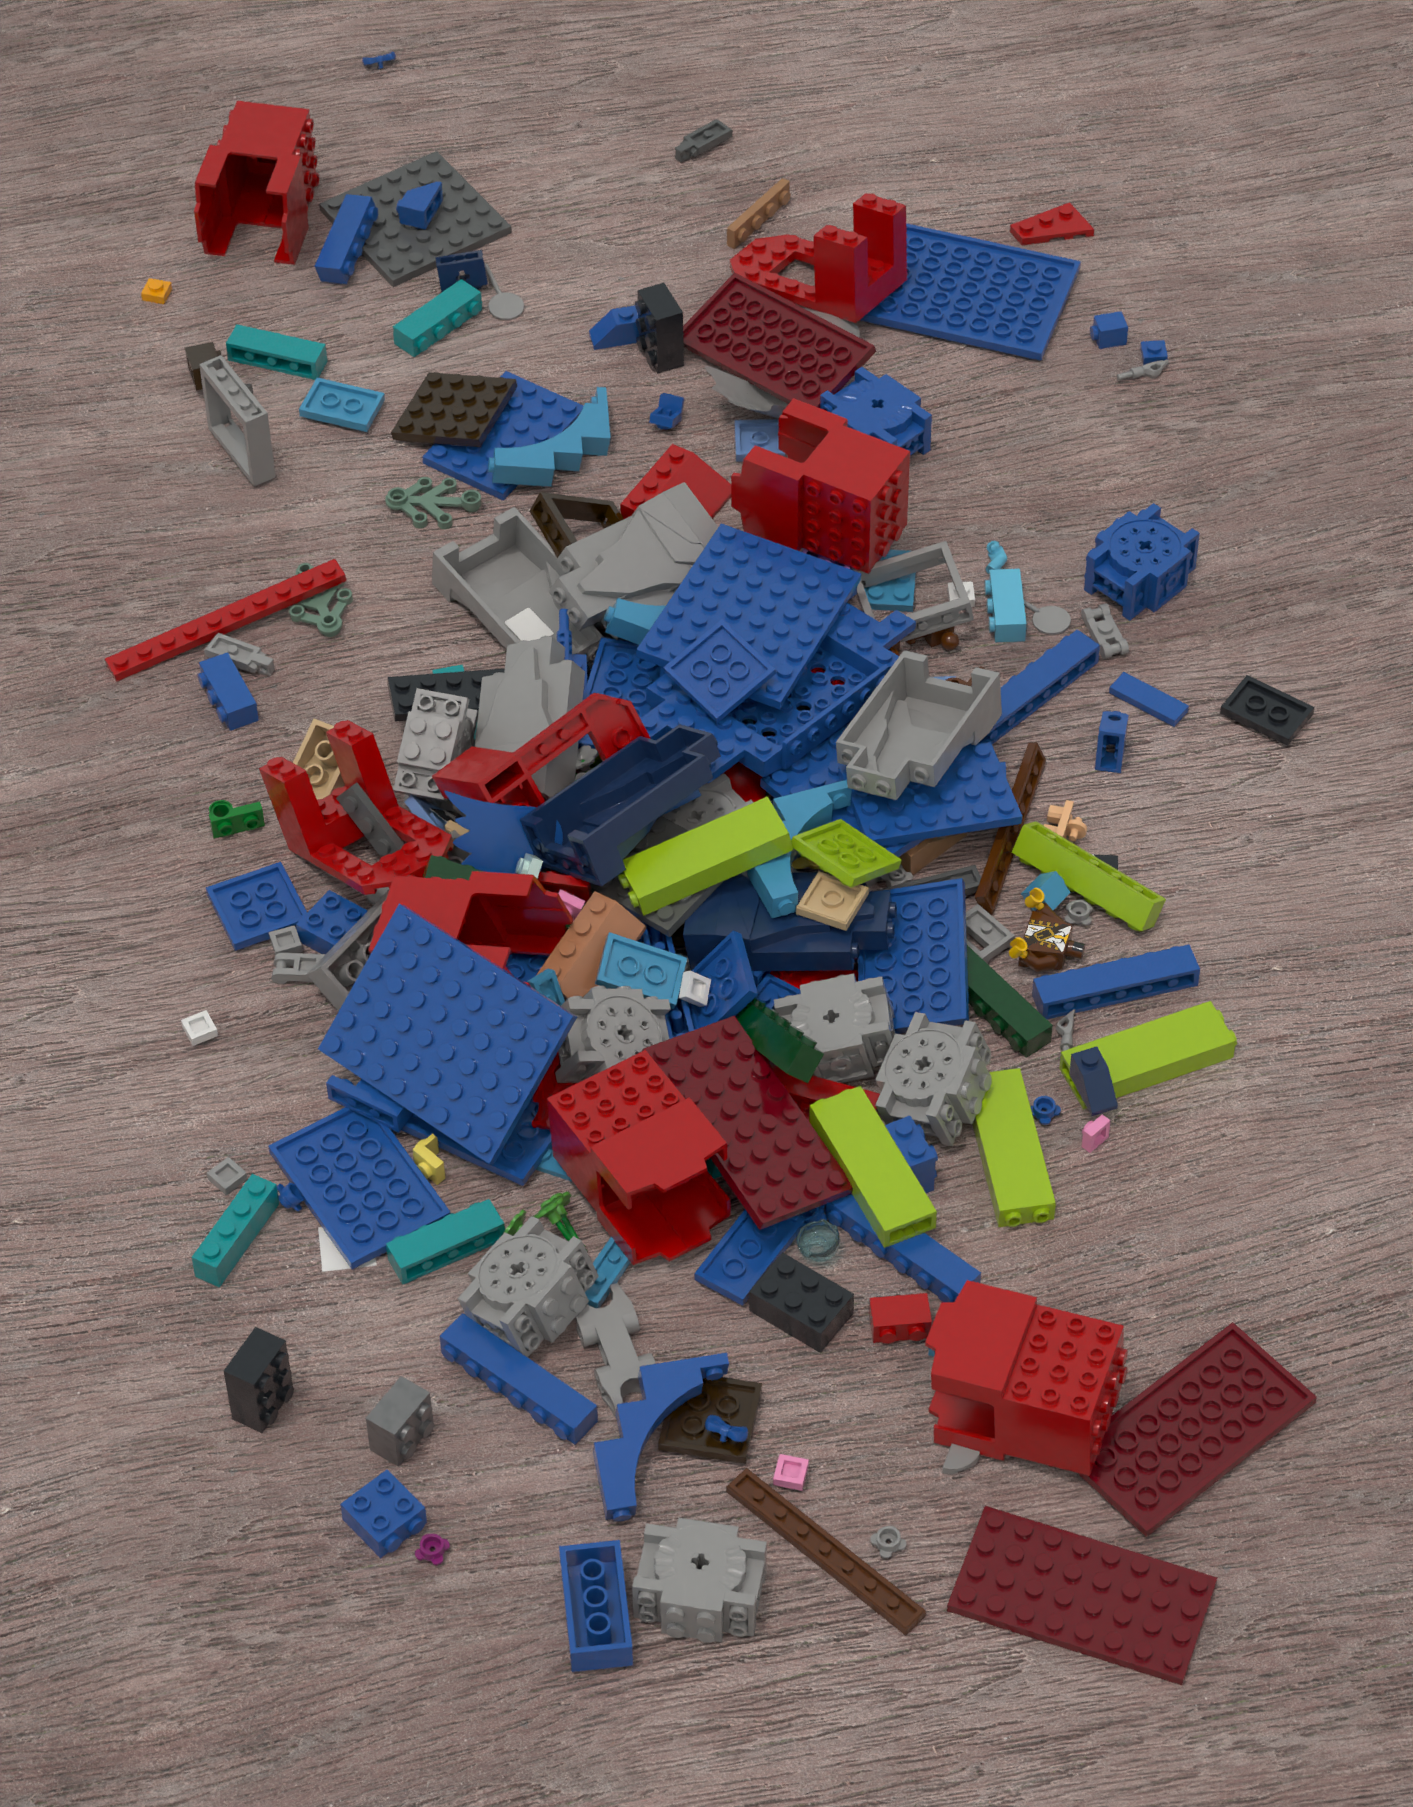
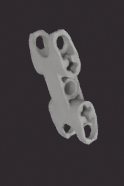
M618 1283L610 1285L612 1299L609 1305L604 1308H594L586 1304L584 1309L576 1316V1330L582 1346L587 1347L597 1344L605 1366L594 1369V1375L601 1397L615 1418L617 1404H622L623 1398L626 1395L634 1392L641 1393L638 1379L639 1367L656 1364L651 1353L641 1356L636 1354L629 1334L640 1331L639 1321L631 1300Z

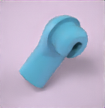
M997 541L989 542L986 547L991 560L986 567L988 574L990 570L1001 569L1007 562V555Z

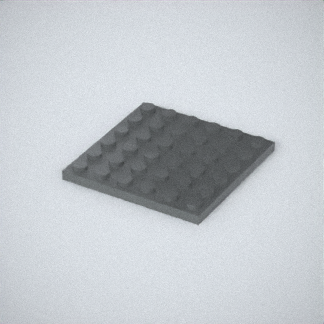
M437 151L319 203L320 211L333 224L346 194L372 197L375 206L378 208V217L373 222L370 236L363 245L362 255L392 287L437 268L435 257L471 252L512 233L511 225ZM437 181L442 182L443 201L426 230L400 224L399 213L396 212L398 201L404 197L405 193L408 190Z

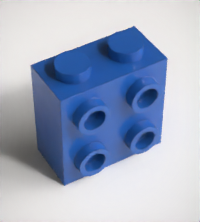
M328 890L296 924L300 942L320 954H327L368 910Z
M911 1116L886 1124L885 1127L925 1193L934 1191V1181L937 1177L935 1163L938 1161V1156L935 1148L932 1145L929 1146L926 1142L922 1127L919 1124L916 1125Z
M388 1469L340 1504L343 1521L379 1558H382L388 1552L392 1553L397 1550L404 1540L411 1535L418 1534L427 1524L425 1507Z

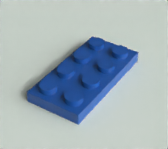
M745 1209L694 1273L695 1281L743 1306L749 1299L751 1288L781 1253L787 1250L804 1228L805 1219L796 1215L759 1230Z

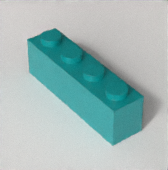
M459 280L393 326L394 344L411 356L416 357L421 352L427 350L428 347L443 339L451 331L460 327L471 317L477 315L482 310L481 292L464 280Z
M236 324L226 341L228 361L316 380L317 377L319 378L328 362L326 344L239 324Z
M251 1174L193 1254L192 1263L195 1277L220 1288L278 1207L277 1184Z
M490 1199L477 1202L469 1208L455 1214H448L439 1221L430 1225H423L416 1231L404 1236H398L386 1243L388 1261L402 1285L493 1246L504 1234L505 1223Z

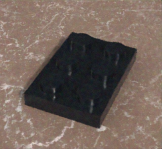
M1246 675L1222 704L1220 714L1288 746L1312 717L1315 707Z

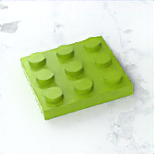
M842 819L795 835L791 840L792 847L802 857L810 859L819 865L821 870L829 872L838 878L843 885L851 888L899 869L902 861Z

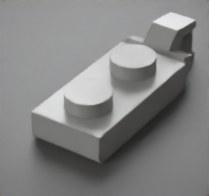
M220 633L213 638L204 650L205 656L209 658L228 652L235 666L248 672L255 673L257 671L259 674L270 676L275 670L274 660L261 652L260 647Z

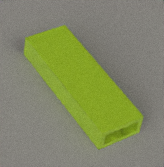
M767 796L623 859L626 870L621 872L618 878L623 889L629 888L630 892L627 894L634 908L638 906L643 916L786 854L792 851L793 847L788 830Z
M1208 1001L1062 1051L1059 1069L1084 1110L1087 1107L1069 1075L1071 1054L1097 1046L1109 1068L1115 1096L1119 1098L1234 1057L1237 1039L1235 1033L1229 1030L1224 1023L1221 1011L1216 1010L1212 1002Z
M1016 1068L989 1072L992 1077L991 1086L985 1092L981 1111L979 1114H976L972 1125L998 1227H1015L1020 1224L1043 1223L1048 1220H1054L1056 1202L1021 1070Z
M861 1086L846 1089L840 1094L827 1099H820L810 1105V1124L845 1172L853 1187L852 1195L884 1248L936 1228L937 1211Z

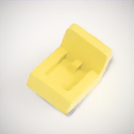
M431 1134L428 1138L422 1139L416 1144L415 1148H413V1158L426 1179L429 1178L438 1185L445 1179L444 1162L436 1156L439 1152L438 1138Z

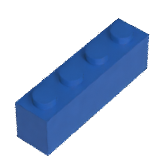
M346 194L314 266L322 282L347 284L350 275L354 273L356 261L361 256L363 245L370 236L373 222L378 217V208L375 206L372 197Z

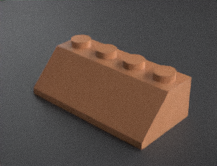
M594 891L537 975L548 968L555 970L565 1001L572 996L584 997L592 987L599 986L595 984L608 933L638 941L647 928L617 901Z

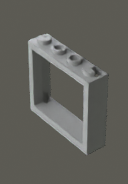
M222 355L199 364L208 429L253 486L275 478L268 413ZM231 411L242 423L244 434L232 420Z
M947 541L876 562L869 574L853 569V571L862 573L856 594L861 610L875 619L864 588L946 563L959 598L906 614V616L916 621V628L900 640V643L974 620L970 600Z

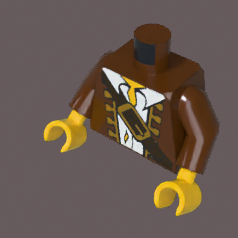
M1032 889L1029 892L1030 895L1025 898V905L1029 908L1036 907L1037 909L1032 911L1023 939L1016 937L1010 942L1012 948L1009 950V956L1014 959L1019 957L1018 966L1030 967L1037 973L1063 969L1067 956L1082 960L1085 944L1072 941L1073 926L1059 917L1046 902L1042 903L1045 897L1041 889Z

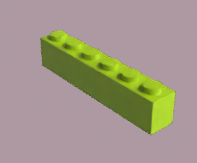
M1037 821L1023 825L1011 852L1020 857L1019 860L1022 863L1041 870V874L1056 871L1063 878L1069 891L1084 896L1085 901L1106 909L1105 912L1108 915L1127 922L1128 927L1136 931H1144L1154 927L1166 901L1162 896Z

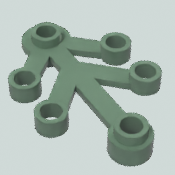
M421 477L417 483L407 489L400 487L392 488L388 491L385 498L387 507L392 510H402L413 519V526L419 529L427 526V515L424 512H419L412 505L421 506L436 518L439 528L449 529L452 526V516L449 513L443 512L437 506L463 507L467 512H476L482 504L481 494L476 490H467L461 497H439L444 493L453 494L457 491V482L454 478H445L441 484L433 488L432 480L429 477ZM419 492L425 493L422 496H414Z
M302 563L297 567L295 574L298 575L314 567L309 563ZM345 582L325 590L323 595L318 593L311 598L294 604L289 609L290 618L294 622L302 621L316 625L318 630L326 637L336 636L342 628V619L340 617L347 605L353 601L352 592L347 588L339 590L345 584ZM337 593L338 602L330 612L328 606ZM304 607L318 611L320 616L305 613Z

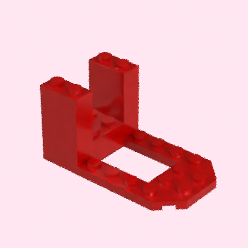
M865 193L853 203V232L839 229L833 225H826L813 235L814 241H808L789 234L756 238L730 259L732 273L735 272L792 303L857 323L907 280L906 205L895 200L878 197L872 193ZM795 259L814 265L815 286L779 276L777 273Z
M593 693L515 752L472 746L432 775V778L442 796L446 799L449 798L444 791L483 802L538 807L545 800L531 775L586 734L592 740L602 761H605L639 736L651 738L631 701Z
M349 720L340 721L334 725V728L326 731L345 786L334 789L330 795L323 799L317 800L307 771L282 756L270 759L266 765L259 768L288 849L364 895L376 894L378 888L389 887L390 890L394 876L406 877L407 875H413L422 878L431 855L442 856L448 859L447 852L454 847L451 834L398 805L374 734ZM355 783H358L398 837L407 842L401 849L381 857L380 861L373 865L342 849L365 836L336 799V797Z

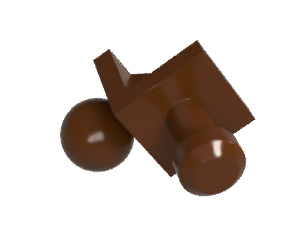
M954 626L905 641L911 645L917 639L924 637L931 648L941 644L944 649L950 651L956 649L960 642L959 636L954 632Z

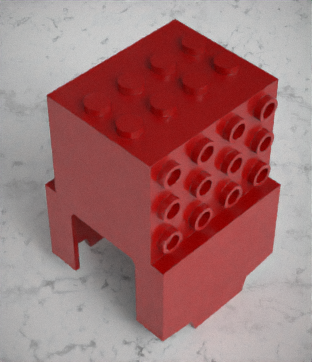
M237 101L234 109L230 110L229 122L223 127V137L221 140H218L217 145H209L195 180L196 205L194 216L198 242L202 243L204 254L225 256L238 224L281 228L283 231L274 263L295 265L309 229L308 204L313 201L314 188L319 185V173H316L318 158L317 155H314L316 139L312 137L314 121L310 119L309 109Z
M793 398L779 417V450L787 454L788 458L755 445L743 459L741 473H733L731 475V507L741 513L744 532L800 551L802 548L869 574L876 562H879L882 556L885 557L888 554L893 542L899 540L903 529L907 525L910 451L849 428L848 419Z
M472 871L469 880L463 878L455 880L439 877L421 878L413 875H407L406 877L394 876L387 898L382 904V913L379 921L374 927V935L368 951L370 954L372 953L397 906L402 904L511 974L505 967L510 954L550 956L567 932L566 925L573 923V918L559 894L546 891L538 879L530 874Z
M646 1050L547 1098L553 1157L597 1213V1220L614 1239L632 1265L657 1256H662L670 1262L711 1241L712 1237L709 1230L731 1216L730 1198L709 1174L705 1163L707 1159L716 1153L719 1154L723 1161H726L728 1159L727 1142L691 1098L685 1099Z
M967 1280L955 1302H941L925 1342L926 1347L935 1351L931 1370V1389L936 1391L929 1406V1413L938 1417V1422L933 1427L934 1443L948 1447L951 1444L979 1451L980 1455L1003 1461L1006 1455L1090 1476L1097 1455L1100 1453L1105 1432L1109 1428L1113 1409L1117 1405L1119 1392L1127 1376L1128 1367L1124 1365L1128 1349H1124V1325L1038 1305L1037 1297Z

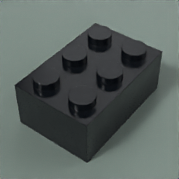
M664 282L637 290L638 301H635V307L638 313L636 327L639 331V336L636 337V342L639 350L644 351L649 366H653L657 374L684 366L683 311Z
M782 1252L749 1291V1311L821 1353L854 1314V1294Z
M258 1327L253 1329L224 1369V1377L232 1420L263 1433L268 1425H272L275 1422L279 1409L284 1402H289L294 1393L286 1340Z

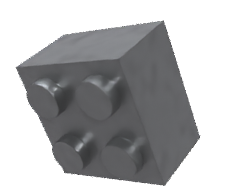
M401 1376L366 1417L370 1451L398 1467L405 1458L409 1459L415 1452L416 1445L423 1437H428L434 1427L430 1392Z

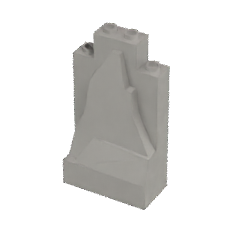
M683 482L639 505L632 516L566 546L556 560L561 570L565 572V575L556 580L549 593L561 609H568L569 621L578 631L599 621L603 623L606 629L605 613L609 606H614L618 598L644 605H667L718 529V526L686 483ZM612 635L614 639H620L619 637Z
M515 507L494 518L492 535L459 552V546L452 541L433 552L432 584L449 603L457 600L468 607L506 649L507 645L518 643L521 640L505 624V621L527 608H530L554 633L551 637L556 639V633L559 631V610L561 607L554 601L549 590L559 577L565 575V572L561 570L556 562L557 557L548 542ZM569 621V630L572 632V654L587 655V661L595 660L601 637L604 638L596 629L602 624L601 621L581 631H578Z
M543 636L540 639L522 640L518 643L507 645L505 672H497L491 676L482 677L475 747L515 752L582 702L585 671L574 661L564 660L565 647L554 637ZM578 741L531 775L545 802L575 781ZM453 804V809L456 810L458 813H460L462 816L466 817V815L463 814V813Z
M904 650L836 741L837 761L840 764L847 765L848 788L897 800L910 781L935 787L961 749L968 744L977 745L991 731L1002 715L1000 673L975 667L971 673L972 687L929 677L928 656Z

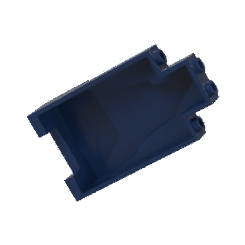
M681 724L658 740L639 736L520 819L534 856L543 861V867L602 887L626 870L623 859L648 834L655 821L662 814L713 779L710 770L711 763L721 757L716 738L712 733ZM557 820L563 832L562 845L555 843Z
M747 871L724 880L695 912L685 920L683 937L690 969L693 970L734 930L742 934L752 971L853 970L854 960L859 959L860 950H888L889 940L894 938L895 935L892 918H897V903L892 902L890 891H869L867 898L846 931L797 915L796 912L771 918L750 881ZM818 872L791 873L793 882L798 890V904Z

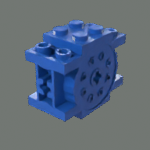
M860 367L855 371V381L835 395L828 390L820 395V409L848 419L849 428L909 450L910 456L916 451L925 455L931 449L932 415L921 408V397L887 374L878 378L865 368Z
M1154 503L1148 508L1141 510L1137 516L1130 511L1122 517H1118L1106 530L1100 531L1095 538V548L1091 549L1086 556L1084 591L1093 595L1099 590L1123 606L1122 616L1129 621L1145 608L1156 612L1187 587L1188 574L1196 568L1200 533L1193 528L1186 533L1177 529L1160 517L1161 507Z

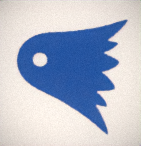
M444 791L449 800L466 815V817L456 818L455 821L460 826L470 830L453 841L456 847L472 853L461 864L471 865L475 869L484 872L517 874L515 871L519 859L524 858L525 853L534 855L520 819L537 807L483 802ZM557 820L555 843L562 845L563 832Z

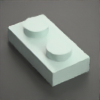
M525 853V857L519 859L515 873L530 874L538 878L543 861L537 856Z

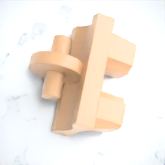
M1066 800L1064 807L1050 805L1047 822L1058 824V826L1044 824L1045 827L1065 839L1069 836V840L1073 842L1076 839L1085 837L1087 826L1082 822V818L1075 817V819H1072L1073 815L1071 812L1074 801Z

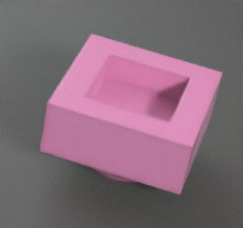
M560 889L558 894L574 921L585 901Z
M1102 1114L1095 1121H1089L1082 1130V1148L1091 1153L1109 1137L1111 1120Z
M779 1454L773 1485L803 1491L809 1459Z

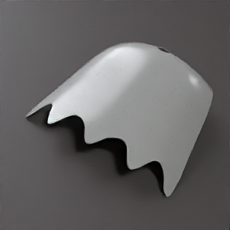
M705 366L706 371L716 382L712 389L728 398L730 403L778 419L788 405L746 380L716 368Z

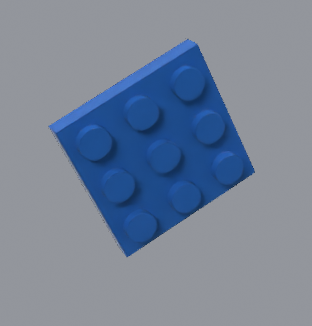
M723 619L718 621L663 667L664 673L716 723L720 722L776 674V669Z
M281 862L206 887L207 896L235 951L268 940L269 932L294 925L297 929L296 924L307 914Z
M733 930L691 970L711 979L707 1006L698 1007L688 1002L694 1030L736 1016L758 995L741 933Z

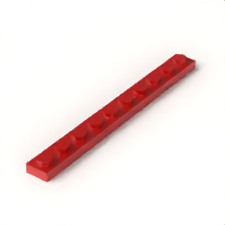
M332 559L105 658L106 666L117 682L209 642L218 633L225 635L347 581L346 575L336 559Z

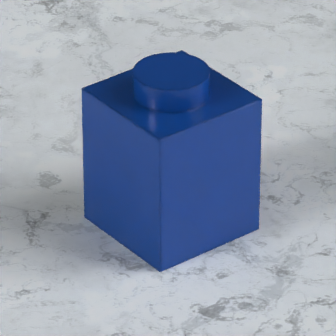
M1122 311L1094 316L1093 326H1090V336L1092 340L1096 341L1099 349L1127 345L1128 325Z

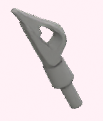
M1160 360L1145 364L1142 367L1130 368L1128 372L1117 374V380L1129 377L1134 379L1140 376L1156 378L1169 363V360Z
M1075 1009L1063 1017L1056 1025L1057 1033L1062 1036L1060 1044L1062 1051L1073 1047L1072 1035Z

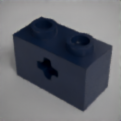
M482 250L435 257L441 292L461 279L476 289L482 288L483 285H488ZM464 271L465 275H460L459 272Z

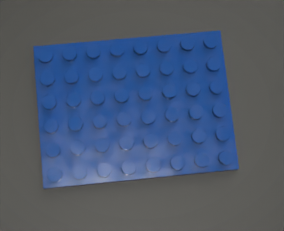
M906 223L907 280L860 320L1041 361L1079 273L1081 261Z
M721 523L636 649V657L665 667L718 621L723 619L776 669V674L748 698L780 710L860 583L862 573Z
M399 904L318 1050L488 1164L494 1165L575 1023L577 1016L407 906Z

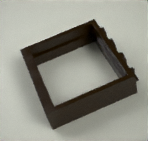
M544 492L539 493L529 511L557 558L566 546L577 542L564 518L598 522L604 529L624 520L613 501Z

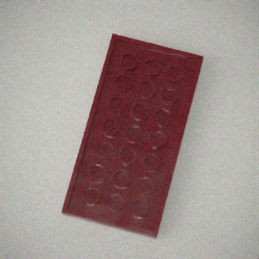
M735 272L683 326L685 349L748 381L755 387L787 404L794 398L820 408L821 394L828 390L835 395L855 375V371L862 367L876 353L873 344Z
M735 1016L642 1049V1051L646 1050L683 1097L685 1099L691 1098L727 1142L728 1159L726 1161H723L718 1153L710 1158L759 1230L852 1194L853 1187L845 1172L765 1058L755 1049L752 1040Z
M1232 1322L1111 1416L1109 1428L1105 1432L1102 1447L1095 1460L1091 1475L1078 1474L1145 1537H1148L1316 1403L1317 1396Z
M985 1506L948 1601L947 1611L1183 1685L1217 1584V1577Z

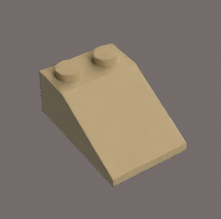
M313 719L293 763L307 771L318 800L330 795L334 789L343 787L345 784L326 731L334 728V726Z

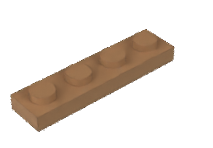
M781 178L727 227V246L735 249L745 242L748 236L755 230H758L780 207L788 203L791 196L790 181Z

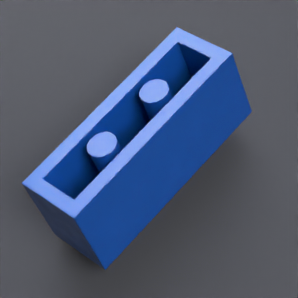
M228 652L199 662L201 672L197 674L199 683L202 688H207V696L211 705L217 706L216 711L221 723L225 722L231 731L259 721L257 704Z

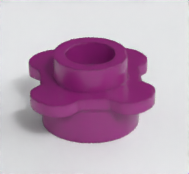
M425 1534L421 1538L420 1548L415 1551V1557L418 1560L425 1559L431 1561L433 1565H440L443 1562L445 1551L450 1548V1543L447 1539H442L437 1534Z

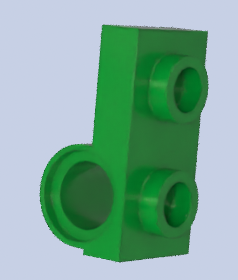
M218 800L209 807V821L214 839L265 826L263 809L260 802L233 808L230 802Z

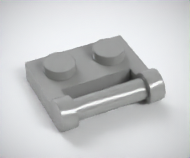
M979 904L966 912V932L979 942L984 949L980 951L969 940H967V945L988 964L990 959L1010 946V942L1015 939V935Z

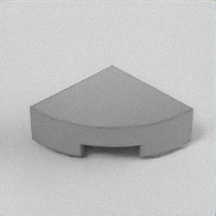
M951 1444L942 1473L958 1474L959 1471L969 1467L972 1468L978 1462L980 1452Z

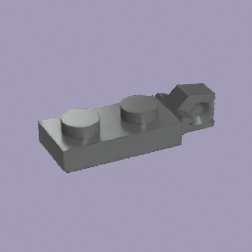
M715 119L684 136L680 145L675 147V159L682 163L689 160L691 156L696 157L733 137V130L718 119Z

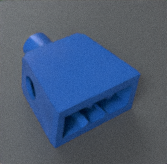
M1103 711L1098 734L1095 770L1121 773L1127 736L1128 714L1119 711ZM1115 745V752L1106 751V746Z

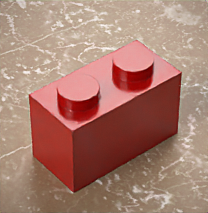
M920 1293L869 1298V1318L873 1343L882 1342L888 1344L895 1341H920L927 1339L932 1327L928 1294Z

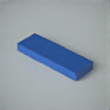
M1125 672L1109 688L1110 694L1173 727L1186 715L1189 709V705Z

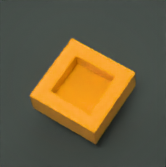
M149 278L141 292L142 301L165 304L172 290V284L168 281Z

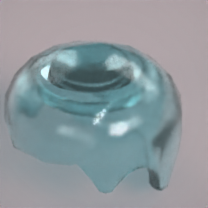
M825 1219L809 1222L800 1229L796 1238L800 1254L812 1262H825L835 1256L840 1247V1234L836 1225L830 1224Z

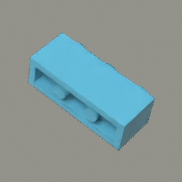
M1020 569L990 570L989 580H985L984 583L985 595H990L986 602L987 614H992V617H989V632H994L995 642L1025 641L1026 615Z

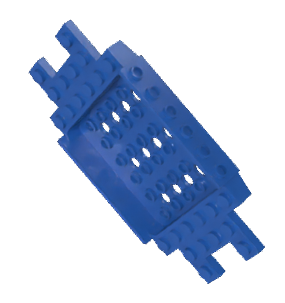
M857 587L850 599L857 594ZM846 603L789 694L791 698L786 699L780 710L747 698L736 707V712L731 711L718 723L664 673V668L660 666V678L646 687V703L654 709L640 719L652 740H658L679 724L712 733L718 742L717 747L721 757L711 763L710 770L713 779L707 782L708 784L737 762H740L764 778L781 768L784 770L789 768L856 716L899 658L898 655L888 649L914 631L916 621L895 610L879 622L851 604ZM814 668H822L825 670V672L813 673L811 670ZM833 680H841L845 684L832 685L831 682ZM801 705H806L810 707L811 710L799 711L796 708ZM745 719H753L757 723L745 725L742 723V721ZM765 731H772L776 734V736L764 737L762 733Z

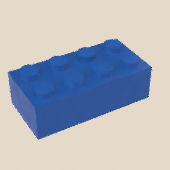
M620 1540L559 1546L572 1672L633 1666L632 1639Z

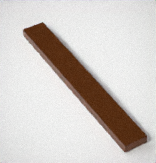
M1037 742L1028 743L1012 788V793L1023 816L1022 824L998 828L974 897L977 903L990 915L994 913L1014 855L1011 852L1025 823L1046 762Z
M748 1468L726 1486V1492L905 1636L926 1617V1610Z

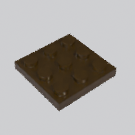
M726 1377L716 1380L702 1378L703 1387L701 1394L680 1405L664 1419L658 1442V1450L746 1464L762 1393V1383ZM709 1415L719 1416L726 1424L746 1427L748 1429V1437L743 1442H736L727 1436L726 1441L722 1442L720 1441L721 1434L708 1431L705 1428V1421Z

